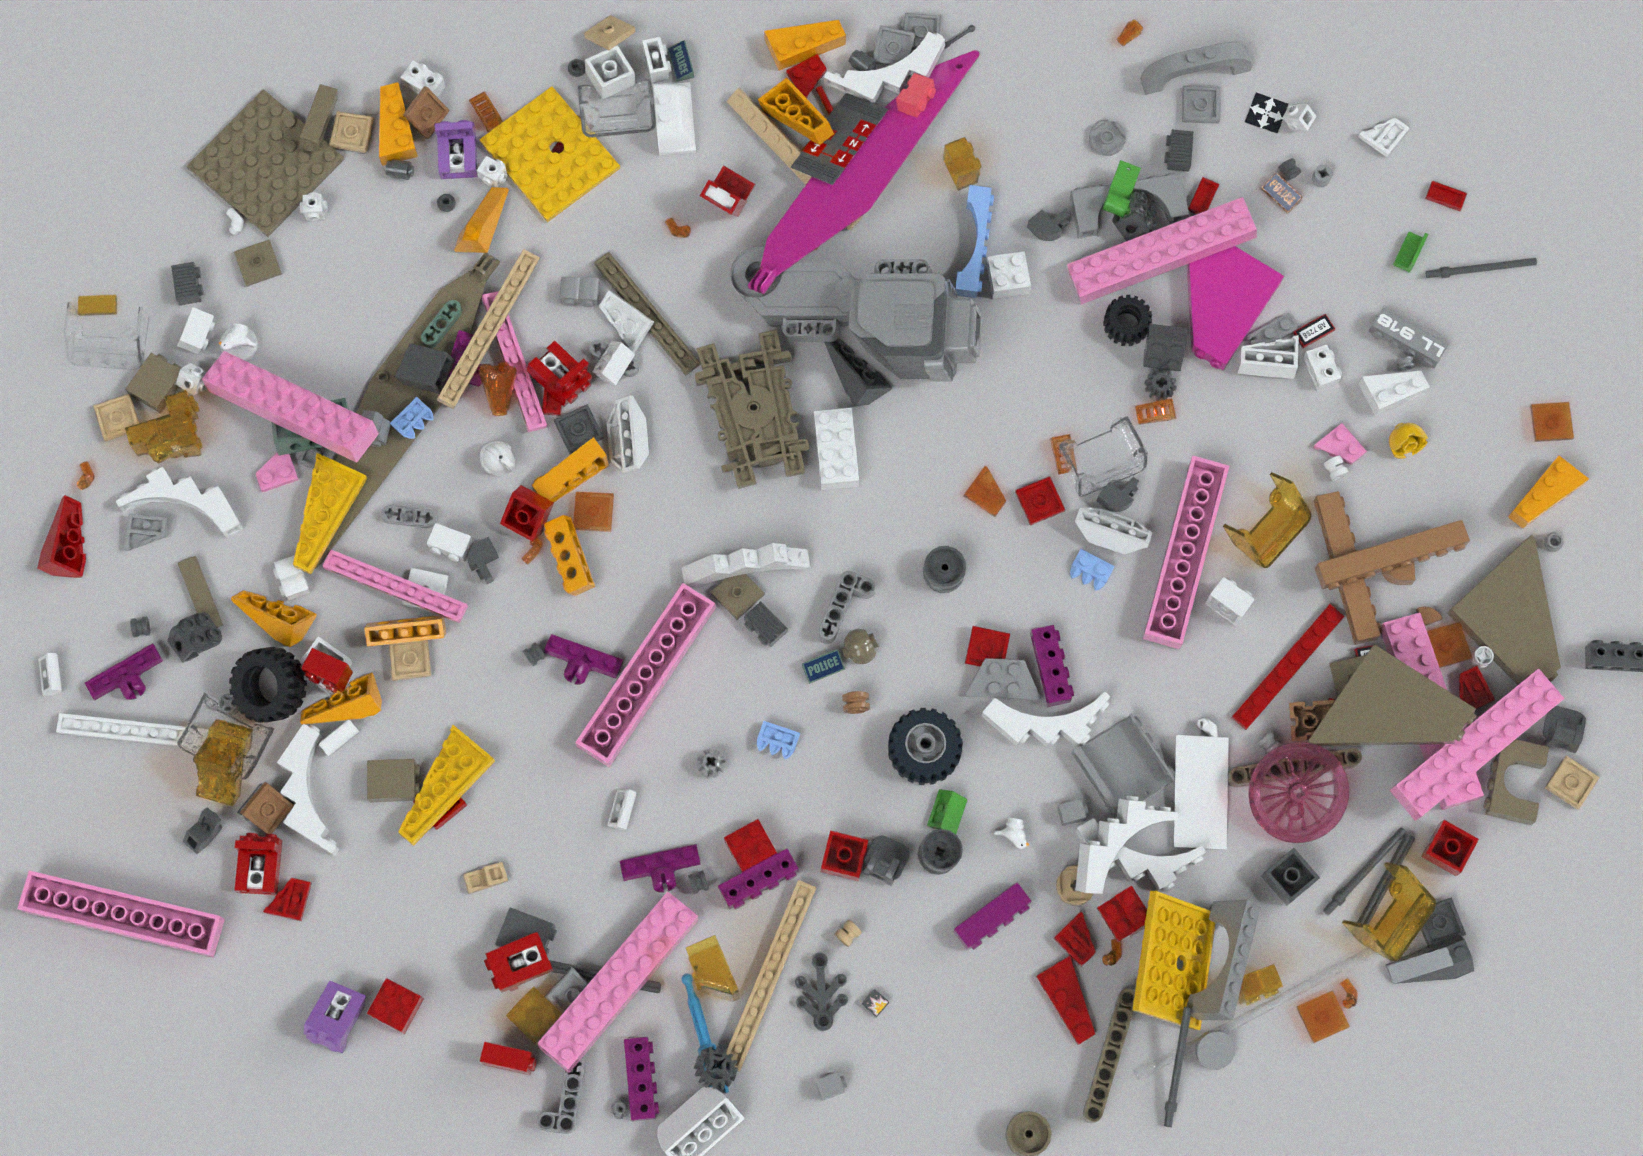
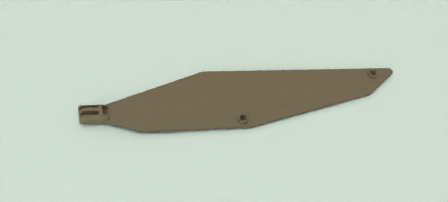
M484 253L472 270L439 290L372 377L357 410V414L362 416L363 410L376 411L383 418L392 422L418 397L430 408L434 416L442 403L437 401L439 394L403 385L395 377L397 369L400 367L405 351L410 343L426 347L421 340L423 331L448 301L456 300L462 307V315L436 347L431 348L447 352L451 356L458 330L471 334L486 282L500 264L499 260L488 253ZM451 307V308H450V311H451V312H452V311L456 312L457 309H456V307H455V308H452V307ZM440 320L437 323L438 328H444L447 325L445 320ZM428 336V337H427V340H428V341H429V340L433 341L434 338H433V336H432V337H429V336ZM423 419L424 427L430 420ZM390 426L386 446L373 447L370 445L357 463L340 454L337 455L336 462L366 475L367 480L315 569L323 562L330 550L342 537L415 439L404 438ZM414 428L416 439L422 430Z

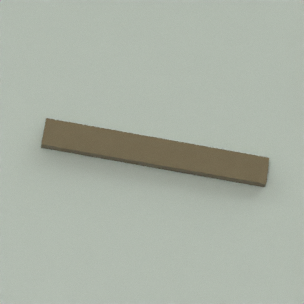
M610 252L594 262V265L623 300L654 321L649 332L686 376L700 365L698 359Z

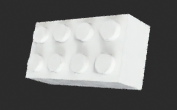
M852 408L814 411L821 490L859 487Z

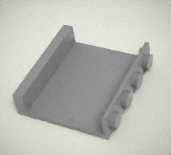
M1132 713L1122 722L1084 746H1078L1071 753L1114 818L1117 817L1119 799H1126L1127 796H1137L1139 801H1143L1175 779L1174 770L1170 765L1165 764L1162 752L1159 749H1155L1152 744V737L1149 733L1143 731L1141 721L1137 716L1134 717Z

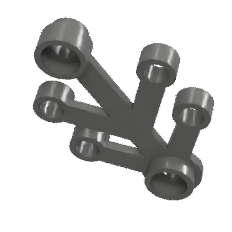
M821 952L816 953L812 958V964L817 972V990L803 976H799L795 980L797 988L803 989L818 1002L819 1011L808 1003V999L805 996L798 997L796 1004L814 1018L813 1023L818 1030L827 1031L833 1025L834 1014L848 1003V997L845 994H839L836 997V1002L828 1010L826 1002L840 987L846 984L847 978L844 974H838L835 977V981L825 990L824 968L827 966L828 958ZM818 958H822L824 960V963L822 965H818L816 963V960ZM843 977L845 979L844 983L839 984L837 978ZM799 979L805 981L803 986L798 985L797 981ZM845 997V1003H839L838 998ZM800 999L806 1000L804 1006L799 1005L798 1001ZM821 1018L827 1019L825 1025L820 1024L819 1020Z

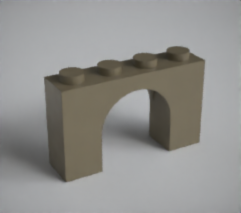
M1515 739L1496 755L1495 760H1492L1490 771H1493L1492 779L1489 778L1487 784L1489 796L1484 801L1485 815L1532 825L1536 822L1539 803L1519 799L1510 794L1504 783V774L1509 766L1516 764L1537 769L1544 768L1547 763L1549 747Z

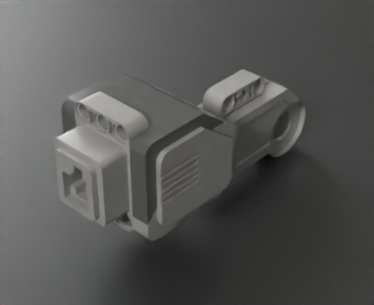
M755 246L744 250L736 257L732 264L730 277L736 291L746 302L752 305L770 326H782L783 333L791 341L832 342L838 339L840 326H849L850 331L865 351L898 378L931 379L935 382H952L957 371V363H976V357H980L982 313L971 298H958L957 291L951 281L945 279L939 273H933L927 261L923 259L879 260L875 264L874 273H869L864 279H855L840 262L795 263L776 277L764 295L761 292L758 293L749 289L748 284L752 272L761 266L765 247ZM926 267V271H919V269ZM883 268H889L886 273H881ZM792 328H797L795 333L789 334ZM833 328L832 333L826 334L827 329Z

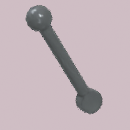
M970 25L967 30L952 40L945 42L944 48H948L967 33L974 32L975 26Z

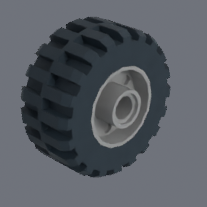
M920 708L919 711L913 709L907 715L903 714L899 721L893 725L888 740V756L894 770L897 769L898 774L902 778L906 777L911 783L914 781L919 782V785H925V783L932 785L936 784L939 780H945L958 766L962 754L963 740L960 736V729L955 726V721L947 718V714L944 712L938 713L937 709L931 708V710ZM927 744L929 748L924 749L921 745Z

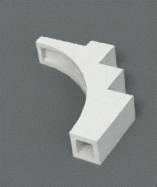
M164 467L151 470L150 474L146 475L149 483L140 484L136 490L131 493H124L116 500L122 512L149 503L168 502L185 505L209 517L220 528L226 538L243 529L219 486L210 487L204 494H201L191 476L181 478L174 485Z
M771 543L757 550L742 548L728 555L711 554L682 567L684 584L690 587H700L714 581L742 574L782 569L806 570L811 567L807 549L786 547V544Z
M1104 692L1094 702L1081 710L1054 717L1033 716L1021 713L994 698L982 712L981 716L1016 746L1020 742L1024 744L1030 737L1028 734L1030 732L1046 747L1050 743L1054 745L1061 737L1060 733L1077 748L1080 744L1084 746L1090 740L1089 734L1091 729L1087 725L1091 727L1097 720L1096 714L1099 711L1103 713L1110 705L1108 701L1111 696Z
M1127 796L1126 799H1119L1117 819L1107 818V821H1099L1098 840H1088V844L1080 843L1075 891L1103 894L1105 878L1109 867L1125 842L1139 830L1161 821L1178 820V812L1171 811V807L1159 806V810H1156L1154 806L1146 805V802L1139 801L1137 796Z
M1093 818L1077 827L1075 832L1082 843L1088 844V840H1098L1099 824ZM1122 846L1113 859L1109 870L1116 866L1115 862L1117 861L1128 881L1134 879L1135 882L1146 876L1144 874L1146 872L1157 891L1159 892L1163 889L1166 892L1175 886L1173 883L1177 878L1174 873L1179 875L1187 870L1186 866L1190 863L1196 865L1204 860L1202 856L1206 854V851L1201 846L1179 855L1153 856Z

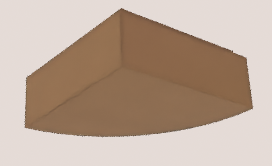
M1419 607L1416 609L1417 613H1421L1425 626L1443 619L1439 612L1433 608Z

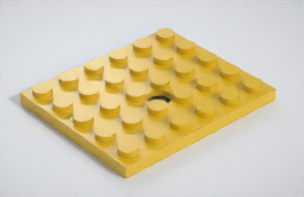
M553 86L479 139L480 143L494 160L498 159L505 164L507 175L547 223L620 169L617 161ZM561 142L564 145V150L559 154L552 153L550 151L551 144Z
M1150 891L1133 1000V1011L1181 1026L1183 1009L1187 1007L1190 994L1201 992L1207 988L1216 924L1209 920L1210 910L1158 891ZM1178 957L1183 961L1182 969L1177 968ZM1191 1016L1189 1029L1201 1030L1202 1020H1197Z

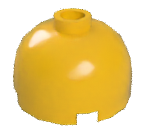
M1399 423L1389 436V446L1394 457L1404 459L1406 458L1404 454L1412 452L1413 456L1420 452L1427 445L1426 439L1428 437L1425 431L1415 423Z

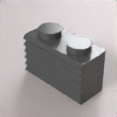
M1172 129L1170 135L1166 136V146H1169V151L1165 152L1164 163H1168V170L1189 172L1192 161L1194 131Z
M194 262L171 265L175 298L178 304L182 306L202 302L201 296L204 295L202 284H199L198 278H201L200 267H196Z
M761 601L744 616L746 628L751 632L755 631L759 635L757 638L765 646L768 644L772 647L788 632V628Z

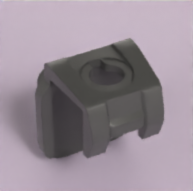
M1143 192L1131 193V213L1121 220L1119 216L1115 214L1113 216L1112 222L1125 241L1150 233L1156 227L1154 218L1157 216V212L1153 206L1145 204L1148 200ZM1137 225L1138 227H1136L1134 232L1130 233L1126 226Z
M202 612L181 619L178 625L172 627L167 642L183 663L198 657V653L219 645L222 641V634L211 620L209 614Z
M1555 706L1546 714L1543 728L1544 745L1576 753L1583 739L1586 724L1585 716L1578 711Z
M887 836L875 837L865 857V868L862 873L873 876L892 886L894 880L901 876L910 855L908 847Z

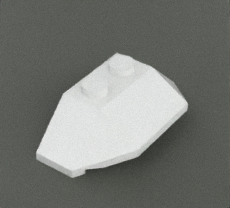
M631 395L615 400V407L607 422L609 458L622 473L640 469L649 455L646 417Z
M1080 507L1075 523L1088 542L1124 555L1147 548L1152 536V532L1147 530L1138 521L1102 508L1085 509Z

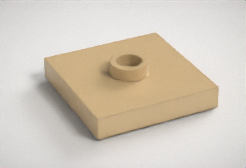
M610 15L586 31L584 36L585 39L607 50H611L636 31L634 26Z
M337 111L329 146L366 153L374 121L373 117Z
M130 394L93 406L105 442L142 430Z
M428 640L389 644L393 681L431 676Z
M1566 755L1545 786V789L1579 810L1600 777Z

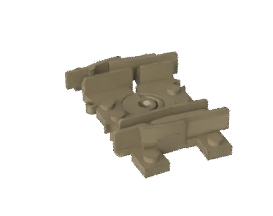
M777 330L758 333L761 351L739 355V361L730 364L728 358L719 359L715 343L696 348L703 370L695 373L696 385L706 384L708 388L707 398L716 399V403L711 404L710 408L715 411L719 427L722 429L718 432V439L720 441L726 440L725 447L729 461L739 459L737 462L722 465V473L733 471L738 489L757 484L752 466L756 465L763 468L783 461L786 477L805 474L801 452L809 450V442L807 439H798L797 427L799 422L793 423L790 421L792 416H797V412L792 408L790 393L786 390L792 387V380L789 378L784 379L786 377L784 365L774 367L776 364L791 362L790 351L781 352ZM756 364L764 365V368L756 369ZM742 374L743 382L738 381L736 375ZM746 384H749L750 391L746 390ZM756 405L757 409L753 411L750 409V406Z

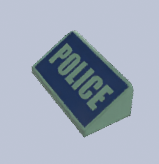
M685 40L667 48L676 81L694 78V71Z
M838 649L802 663V668L809 684L845 670Z

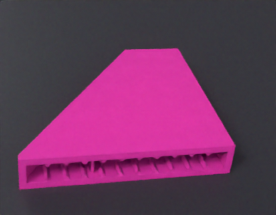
M1236 246L1187 264L1191 351L1194 352V355L1199 359L1207 360L1212 367L1224 371L1278 289L1284 275Z

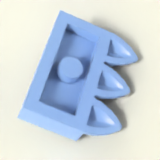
M416 397L390 424L404 438L415 439L413 429L423 430V419L434 420L430 408Z
M1080 549L1071 566L1070 575L1073 579L1083 573V585L1090 583L1094 579L1093 586L1094 590L1097 591L1104 587L1115 566Z
M763 721L757 738L758 750L761 751L770 744L771 755L776 754L782 748V755L784 759H787L795 751L800 733Z

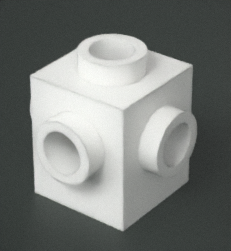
M1291 103L1282 118L1290 129L1308 131L1316 115L1308 104Z
M486 156L477 169L478 178L482 179V182L490 187H499L500 183L503 184L507 178L505 164L498 159L493 160Z
M312 192L308 193V195H303V202H300V212L304 214L306 220H325V212L328 211V206L322 194Z
M190 363L180 369L176 385L195 396L206 389L202 378L207 372Z

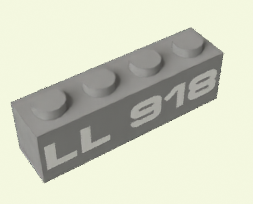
M1382 308L1369 330L1376 339L1388 342L1392 348L1400 349L1407 356H1413V358L1420 360L1424 366L1434 369L1449 345L1385 308Z

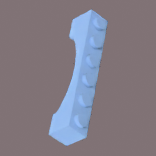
M969 185L966 209H970L973 215L977 241L969 263L962 272H957L955 286L957 296L977 298V292L982 290L983 281H979V277L984 275L985 264L982 263V257L986 258L987 246H984V240L989 238L990 229H986L987 223H991L992 212L988 211L989 206H993L994 195H991L992 188Z

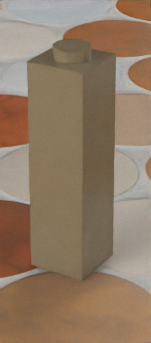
M322 84L319 85L300 136L301 148L307 151H319L337 102L338 89Z

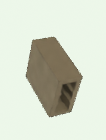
M150 353L125 390L133 398L161 414L179 388L176 385V381L182 367L176 363L171 365L161 354L156 356Z
M415 759L367 760V800L370 803L414 801L417 793H420V783H417V776H420V765L417 764Z

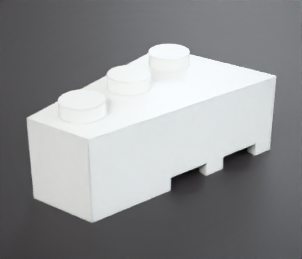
M1299 335L1286 340L1277 339L1271 343L1262 342L1242 346L1238 356L1237 374L1294 379L1298 369Z
M1422 371L1362 376L1358 383L1375 416L1426 394L1430 388Z

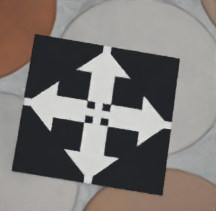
M1256 92L1245 123L1278 134L1283 121L1282 117L1289 104Z

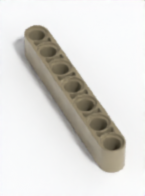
M1348 748L1233 768L1228 774V784L1232 787H1244L1352 769L1361 762L1362 754L1356 748ZM1347 755H1354L1356 758V762H1350L1347 758ZM1329 757H1332L1337 761L1336 766H1333L1328 762ZM1309 761H1315L1318 764V768H1311ZM1290 764H1296L1299 767V771H1292ZM1271 767H1277L1280 774L1274 775L1271 772ZM1252 770H1258L1261 778L1253 777ZM1233 773L1240 774L1242 781H1235Z
M1129 988L1119 993L1083 1110V1117L1088 1123H1096L1103 1116L1133 1015L1135 991ZM1125 993L1132 997V1002L1129 1004L1125 1003L1122 999V995ZM1117 1013H1124L1126 1015V1022H1119L1116 1018ZM1114 1031L1118 1032L1121 1036L1118 1042L1111 1039V1033ZM1109 1050L1115 1054L1113 1061L1106 1059V1051ZM1100 1070L1108 1071V1080L1100 1078ZM1095 1089L1103 1091V1099L1099 1100L1094 1097L1093 1092ZM1090 1108L1097 1110L1098 1116L1096 1119H1091L1088 1116Z

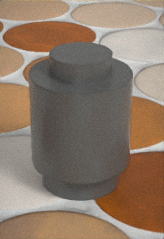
M855 50L848 61L858 71L875 70L877 67L875 65L876 60L863 51Z
M393 159L392 161H387L386 175L391 178L409 180L414 175V166H412L410 161Z

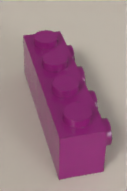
M1054 625L1031 629L1030 636L1047 707L1070 703L1074 696L1072 685L1068 684L1067 678H1070L1068 667H1064L1063 664L1065 654L1063 648L1059 647L1058 641H1061L1059 630H1055Z
M787 848L718 885V889L729 909L734 907L736 910L745 905L744 901L760 897L762 891L766 889L771 891L780 885L779 882L784 879L789 881L795 878L799 868Z
M1017 882L954 928L953 932L966 950L970 948L975 950L983 944L981 940L986 936L991 938L998 933V927L1001 925L1006 927L1013 922V916L1017 913L1022 915L1030 909L1028 905L1032 901Z
M648 1037L624 1039L631 1121L656 1119V1114H659V1104L654 1102V1094H657V1083L652 1080V1074L656 1072L655 1062H651L650 1054L654 1053L653 1041L649 1042Z

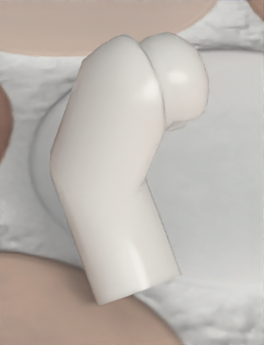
M230 208L226 212L232 220L229 231L231 234L237 235L243 229L244 220L234 208Z
M1200 718L1198 720V727L1206 732L1208 737H1218L1215 723L1207 718Z

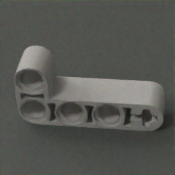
M853 571L842 573L819 628V639L824 644L834 642L853 595L863 599H869L874 595L875 582L872 579ZM846 578H851L854 583L846 585L843 581ZM869 585L872 589L869 592H864L861 587ZM839 595H844L847 600L839 602L836 598ZM835 612L840 617L837 620H833L829 615ZM830 625L832 626L831 634H829L828 637L824 636V633L827 632Z
M583 1057L579 1061L582 1064L577 1066L576 1071L580 1076L575 1074L569 1075L565 1071L559 1112H542L538 1116L537 1124L542 1130L570 1134L576 1129L586 1062ZM571 1079L578 1080L579 1084L576 1089H569L568 1082ZM574 1099L575 1107L570 1110L566 1109V1100ZM545 1116L552 1118V1123L548 1127L542 1126L541 1121ZM565 1119L572 1121V1126L568 1130H564L561 1127L562 1121Z

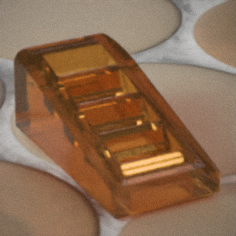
M485 91L469 100L487 132H490L503 122ZM486 100V102H484L483 104L477 106V104H479V103H481V102H483V101Z
M1172 398L1135 406L1139 425L1177 419ZM1165 406L1169 407L1170 414H1166ZM1158 407H1161L1162 411L1160 416L1158 415ZM1151 408H1153L1154 416H1155V417H1151V414H1150V409H1151ZM1146 409V419H1143L1142 410Z
M1070 434L1050 438L1058 475L1076 472L1077 467ZM1058 442H1066V445L1057 446ZM1067 449L1068 452L1059 454L1058 450ZM1069 456L1070 458L1069 460L1060 461V457ZM1071 463L1072 466L1067 468L1061 467V465Z

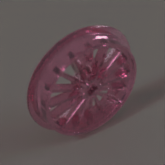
M1306 742L1288 743L1269 752L1256 766L1249 783V805L1257 823L1271 836L1290 843L1310 842L1330 832L1344 815L1349 800L1348 778L1339 760L1323 747ZM1282 758L1288 759L1292 781L1278 762ZM1292 759L1300 760L1297 777H1295ZM1304 761H1310V766L1302 776ZM1317 763L1326 766L1306 781ZM1276 764L1288 783L1268 772V770ZM1327 771H1330L1332 780L1309 785ZM1267 774L1287 787L1263 784L1262 781ZM1334 784L1333 795L1308 791ZM1261 787L1284 791L1260 797ZM1298 788L1301 790L1300 793L1294 794V790H1298ZM1308 795L1333 799L1330 807L1326 808L1308 797ZM1284 796L1266 810L1263 809L1261 801ZM1305 799L1326 811L1325 815L1318 820ZM1287 801L1276 819L1272 822L1267 814ZM1303 804L1315 820L1314 824L1307 827L1304 819ZM1293 806H1297L1298 813L1293 816L1290 815V809ZM1284 814L1289 818L1286 828L1278 825ZM1300 820L1302 827L1292 829L1293 821Z

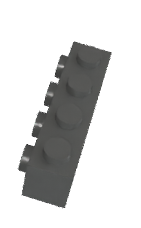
M1593 640L1585 646V669L1643 672V645L1640 642L1623 644L1621 641L1603 643L1602 640Z

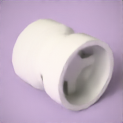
M1340 455L1324 463L1325 468L1330 472L1332 481L1341 479L1349 474L1347 467L1343 465V459Z
M1481 646L1471 655L1470 662L1473 666L1484 669L1493 661L1494 654L1489 647Z

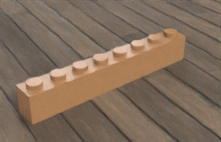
M1339 491L1316 496L1313 502L1329 558L1334 559L1357 552L1358 550L1354 546L1355 536L1353 532H1350L1349 528L1350 518L1344 511L1345 501L1343 496L1340 497ZM1364 577L1359 578L1353 584L1347 585V583L1339 584L1340 587H1338L1354 645L1375 641L1382 633L1380 623H1377L1375 619L1376 608L1374 604L1371 605L1369 598L1371 597V591L1369 586H1366Z
M1459 520L1320 562L1314 569L1322 590L1326 588L1333 590L1340 587L1339 584L1347 583V585H1350L1362 577L1370 579L1376 576V573L1383 572V574L1393 571L1395 567L1406 568L1415 561L1422 563L1435 555L1437 557L1445 556L1451 550L1455 552L1464 550L1470 539L1463 521Z

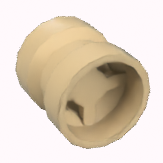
M848 919L844 923V927L838 929L834 934L844 945L849 947L853 943V939L859 937L862 932Z

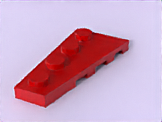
M1068 956L1037 975L1036 978L1077 1045L1094 1036L1095 1031L1071 957Z

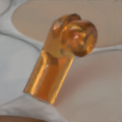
M673 218L665 221L673 236L686 238L690 235L691 228L688 225L677 226Z
M88 461L79 465L83 474L79 481H77V487L81 490L88 488L95 478Z
M536 538L533 542L530 541V545L533 547L521 558L528 565L539 554L543 546V542L539 538Z
M1111 940L1112 951L1102 957L1104 965L1113 966L1122 957L1121 941Z
M1347 978L1340 985L1347 993L1346 999L1343 1000V1005L1345 1008L1350 1009L1357 1004L1358 992Z

